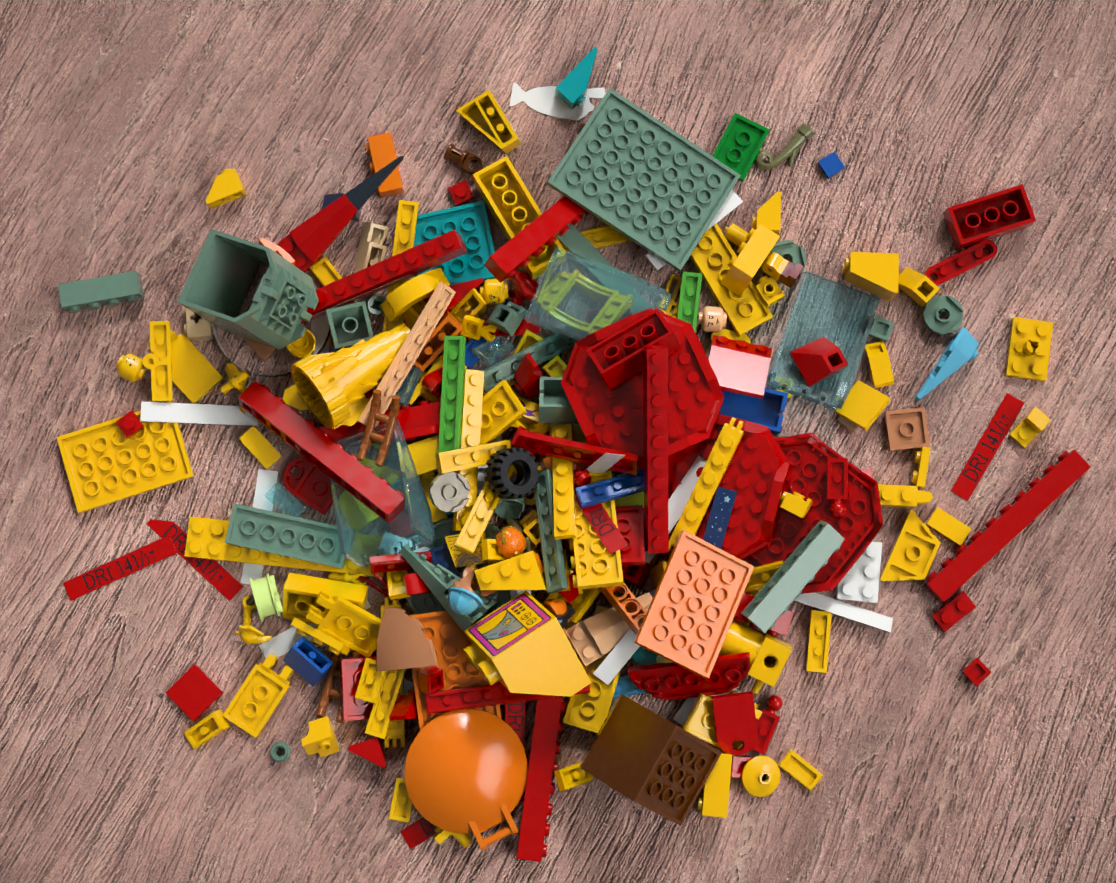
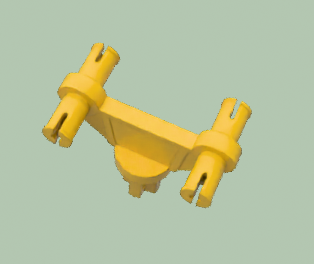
M227 363L225 371L229 378L228 382L220 387L221 391L226 394L231 389L236 388L243 393L247 389L245 383L250 376L245 370L239 372L235 363ZM239 406V409L241 410V412H242L243 414H244L245 412H247L246 410H244L242 407Z

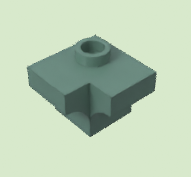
M511 301L506 305L499 303L486 322L489 325L496 326L498 330L513 336L527 314V310Z

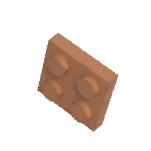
M925 407L884 412L889 452L930 447Z

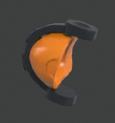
M561 599L544 601L542 605L557 618L567 636L565 627L575 613L572 603L570 604Z

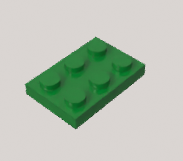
M735 113L712 156L740 174L741 176L738 180L743 182L770 130Z

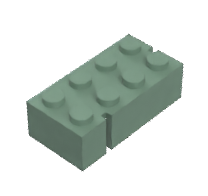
M540 377L539 423L579 424L561 384L563 377Z

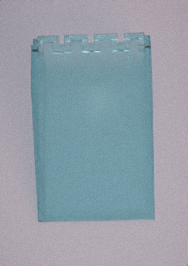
M555 247L524 320L570 342L576 343L591 333L647 309L659 310V308L666 311L672 294L642 278Z
M806 271L767 374L766 381L769 382L768 386L779 390L784 386L786 387L785 392L800 397L801 393L805 394L803 398L816 404H819L821 400L824 401L822 405L835 411L837 408L841 409L853 386L880 298ZM825 337L840 348L848 366L841 373L811 387H807L789 353Z
M398 420L395 423L387 458H385L383 466L375 465L382 443L371 440V445L364 461L359 460V463L364 467H370L378 478H384L392 489L399 490L405 497V508L389 524L330 478L341 554L359 567L364 565L369 567V557L401 554L400 550L406 544L410 545L409 549L412 551L416 550V546L420 549L431 545L433 537H435L431 510ZM387 424L374 427L373 432L384 435ZM365 431L337 441V443L349 455L353 454L357 457Z

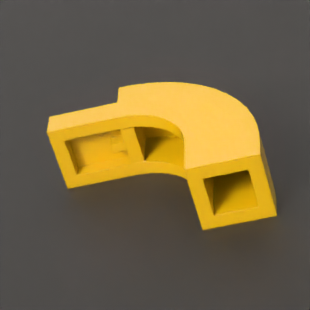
M441 268L430 270L412 278L386 296L387 300L380 306L389 322L397 320L416 303L431 297L439 282L447 286L450 285Z

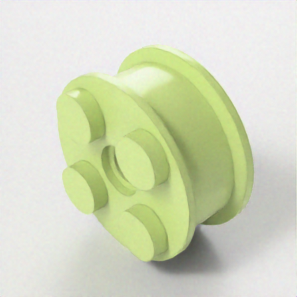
M267 573L266 577L253 580L250 578L254 601L261 621H264V617L274 614L280 616L283 608L274 575L270 576Z

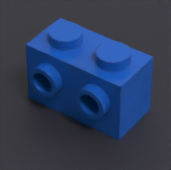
M304 636L290 648L283 659L286 664L313 687L326 675L333 665V662Z

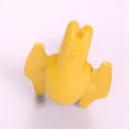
M245 596L241 602V607L244 610V626L239 625V631H235V634L239 635L242 641L247 644L266 643L271 640L272 636H264V633L251 626V613L255 610L256 604L248 606L246 602L250 599V596Z

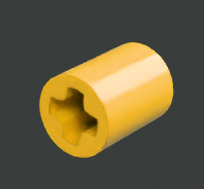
M734 223L729 228L725 227L724 230L727 232L724 236L727 240L738 247L743 242L747 243L748 239L746 237L749 234Z

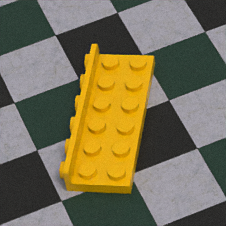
M611 470L604 473H589L592 477L589 484L612 478ZM615 500L601 503L617 527ZM575 501L576 538L569 539L570 550H574L575 556H571L572 569H576V575H573L574 588L578 587L579 594H583V589L624 585L620 549L609 554Z

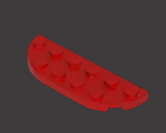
M750 652L718 656L708 679L675 663L628 667V674L637 688L640 690L644 689L651 693L652 697L659 699L678 700L698 697L700 693L706 696L718 695L735 689L744 677L748 675Z

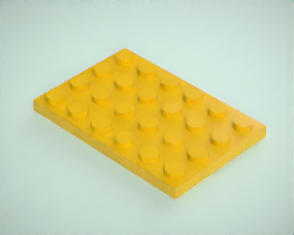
M141 410L135 412L139 419L141 417ZM118 417L56 437L78 513L195 477L179 423L141 421L145 428L128 439L116 423L117 420L122 418Z

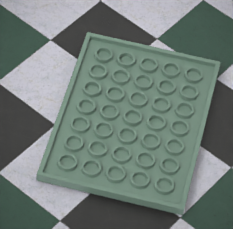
M609 88L548 180L547 185L680 272L741 175Z

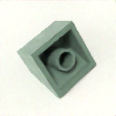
M365 301L326 310L335 349L351 346L362 339L367 341L374 337Z

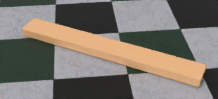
M439 282L377 387L378 390H381V407L378 413L384 414L392 401V396L396 395L456 293L442 282ZM373 395L358 419L364 425H367ZM376 421L374 430L376 429L379 421Z

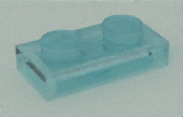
M279 481L264 495L285 515L300 518L308 510Z

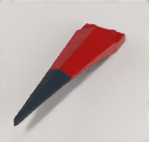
M398 157L290 231V234L277 245L295 260L297 268L306 273L310 270L311 266L320 260L341 231L401 163L404 157Z

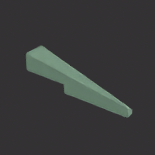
M408 544L400 550L403 557L463 632L481 620L497 603L494 599L488 600L480 595L481 591L476 588L473 591L484 602L482 607L469 615L455 613L448 604V590L455 580H461V578L439 564L433 565L426 560L427 556L424 554L419 556L410 550V545Z

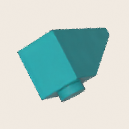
M596 47L582 59L555 89V95L571 109L576 105L579 107L586 99L585 95L598 49Z

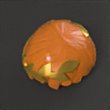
M505 526L496 535V545L502 556L512 558L523 554L526 548V539L517 528Z

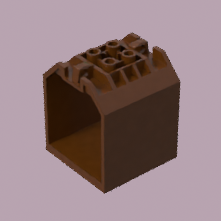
M620 694L619 699L605 719L589 748L588 754L579 767L632 801L681 826L722 752Z

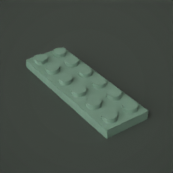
M234 503L224 543L343 569L352 529Z

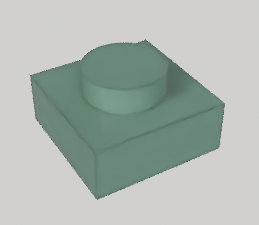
M876 316L868 335L887 342L895 323Z

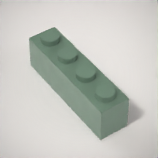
M137 271L58 284L61 307L69 313L80 312V309L84 308L94 310L106 304L107 306L119 305V302L123 301L134 303L139 301L140 298H144L141 275Z

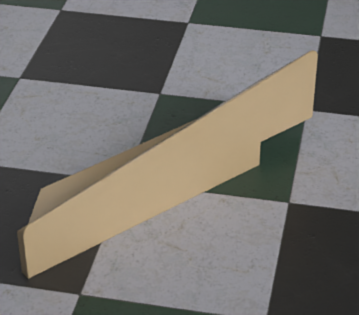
M372 222L363 223L354 273L385 259L387 246H383V242L389 227ZM363 298L350 304L362 302Z

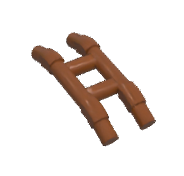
M376 389L373 391L368 422L357 454L358 460L364 461L369 451L371 440L382 443L375 465L383 466L385 458H387L395 423L399 415L400 396H392L389 416L378 413L381 407V390ZM376 421L387 424L384 435L373 432Z
M354 650L352 658H360L361 654ZM332 652L330 660L333 662V665L327 673L316 713L318 718L324 717L329 697L341 699V691L332 689L334 678H340V670L337 669L340 653L336 655ZM342 701L340 702L335 720L338 723H343Z

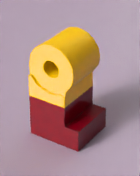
M774 252L770 253L762 264V270L789 288H792L804 267L799 263L795 265Z

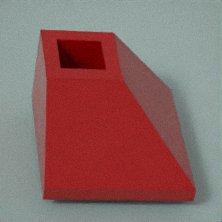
M825 337L789 353L808 388L841 373L848 366L840 348Z

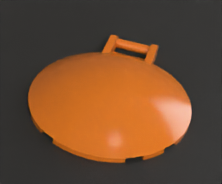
M475 709L446 712L429 721L411 743L405 759V785L417 811L431 824L443 830L454 833H473L481 851L488 849L487 846L510 834H517L519 831L510 813L517 806L525 790L528 765L524 747L514 730L497 716ZM505 820L507 821V827L484 839L482 838V832Z

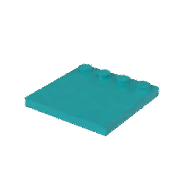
M485 201L418 215L414 247L452 230H456L461 234L468 252L419 273V275L441 268L450 285L483 278L484 281L486 279H495L484 266L488 258L495 253Z

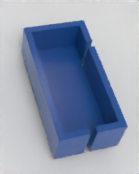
M765 388L763 399L722 390L724 400L718 414L769 427L772 433L779 434L784 415L782 413L785 410L788 393Z

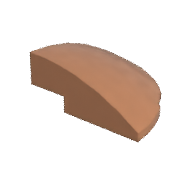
M395 607L385 608L378 633L377 672L438 665L432 640L426 639L423 633L424 626L417 618L409 617L405 614L406 611Z

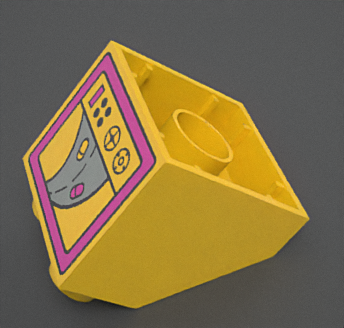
M526 590L464 630L471 645L463 651L475 670L481 671L490 686L500 681L510 693L571 697L591 683L557 618Z

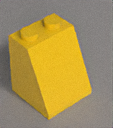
M850 252L845 261L842 262L841 272L845 274V281L886 301H892L898 294L899 254Z

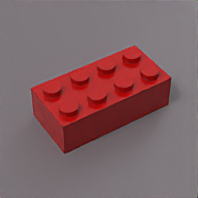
M1023 184L949 207L943 213L956 250L975 245L983 240H991L1031 227L1036 221Z

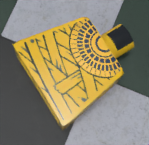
M485 531L472 556L454 547L459 534L445 537L455 568L460 569L472 566L474 570H477V565L486 564V560H483L482 540L486 539Z

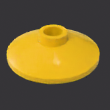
M756 756L745 764L742 771V783L746 791L756 797L768 796L779 785L780 769L773 759L767 756ZM766 774V779L762 781V776Z

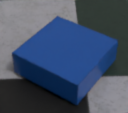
M835 151L817 163L827 179L845 169Z

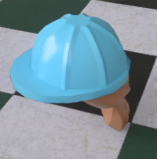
M472 566L465 568L462 573V579L455 580L448 590V604L455 613L460 615H469L476 609L481 608L484 603L471 588V583L474 579V569Z

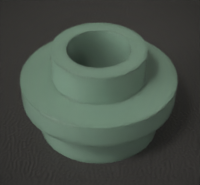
M276 742L270 749V756L276 762L286 761L291 754L290 747L285 742ZM279 748H282L284 750V754L282 756L278 755L277 750Z

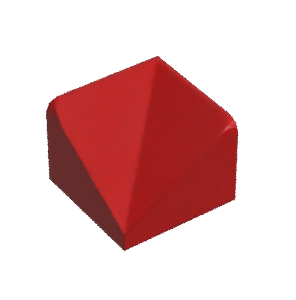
M434 665L417 671L420 691L429 695L444 688L443 669Z

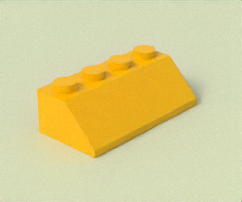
M295 573L288 574L283 588L282 618L291 620L297 618L303 622L314 623L305 618L310 605L319 608L322 612L325 610L323 606L316 603L317 595L321 589L330 593L332 597L339 595L366 611L368 586Z

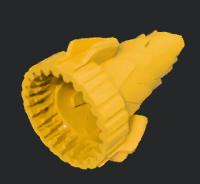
M401 323L389 331L379 333L367 341L362 339L349 348L343 347L337 352L310 354L291 366V375L300 396L316 419L326 428L336 429L341 425L350 427L358 421L370 400L365 398L364 394L379 385L378 381L383 379L411 331L405 323Z

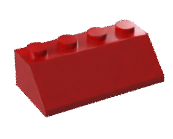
M655 309L586 350L608 388L612 389L643 371V345L664 344L668 348V356L681 349L666 320L659 310Z

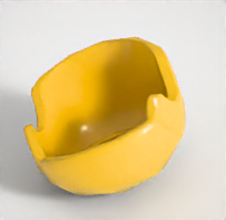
M306 329L302 338L287 345L286 348L292 356L304 358L314 352L316 339L314 334L309 329Z

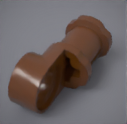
M452 143L447 147L444 154L445 160L457 163L459 167L467 170L470 175L483 169L482 160L478 156L468 151L457 149ZM472 161H477L479 163V168L476 170H471L469 168V163Z

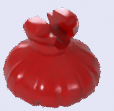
M522 270L517 271V274L512 278L515 288L508 291L512 302L519 306L523 304L525 299L532 302L538 301L537 299L543 293L539 283L535 279L532 280L529 274Z

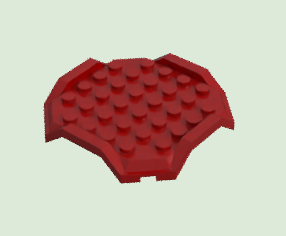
M647 309L630 315L577 341L561 380L563 389L588 444L639 455V470L644 468L643 371L609 389L586 349L653 311V309ZM661 313L674 332L681 349L668 356V456L710 437L723 403L724 395L691 323Z
M718 414L708 439L668 456V500L678 485L682 484V479L697 457L700 456L708 460L724 424H729L732 417ZM736 418L734 427H737L739 421H743L744 424L741 430L744 431V434L719 484V487L737 492L721 550L743 560L771 543L774 522L791 463L769 427ZM704 467L697 469V477L700 476ZM715 495L695 535L702 540ZM677 523L675 524V526L673 527V529H672L671 532L669 533V540H670V538H671V536H672V533H673V531H674V529H675Z
M813 433L775 437L791 463L781 496L784 492L793 494L795 491L805 497L804 501H807L809 498L813 503L803 520L780 507L782 503L779 502L771 543L747 556L744 560L754 567L779 561L785 562L816 524L822 520L831 525L845 540L842 542L840 549L828 558V563L817 571L815 578L805 585L801 594L834 590L883 527L878 482L848 461V500H842L846 507V513L840 518H835L830 514L829 510L834 500H827V458L844 457Z

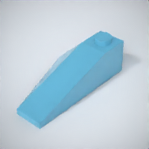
M962 327L954 335L913 401L918 402L966 362L974 360L979 352L976 350L979 343L967 329Z

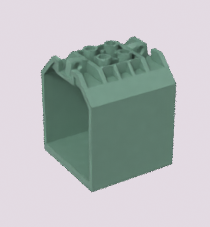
M210 229L177 303L224 331L278 350L303 337L306 327L300 324L302 320L309 322L312 314L307 312V308L315 310L319 302L312 278L272 249ZM258 266L268 267L252 299L253 303L249 311L235 318Z

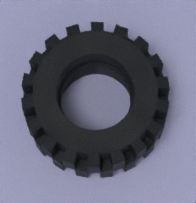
M523 448L501 449L490 456L492 460H487L488 468L484 469L487 476L484 478L489 483L487 485L488 489H493L491 493L494 495H498L501 499H521L531 495V491L536 490L537 486L535 484L540 481L538 478L540 470L537 469L539 463L534 461L536 457L530 455V451L523 450ZM511 463L517 472L514 483L508 477V469Z

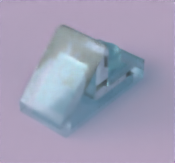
M502 336L495 337L493 342L487 341L472 349V353L491 367L498 363L499 358L511 353L514 345Z

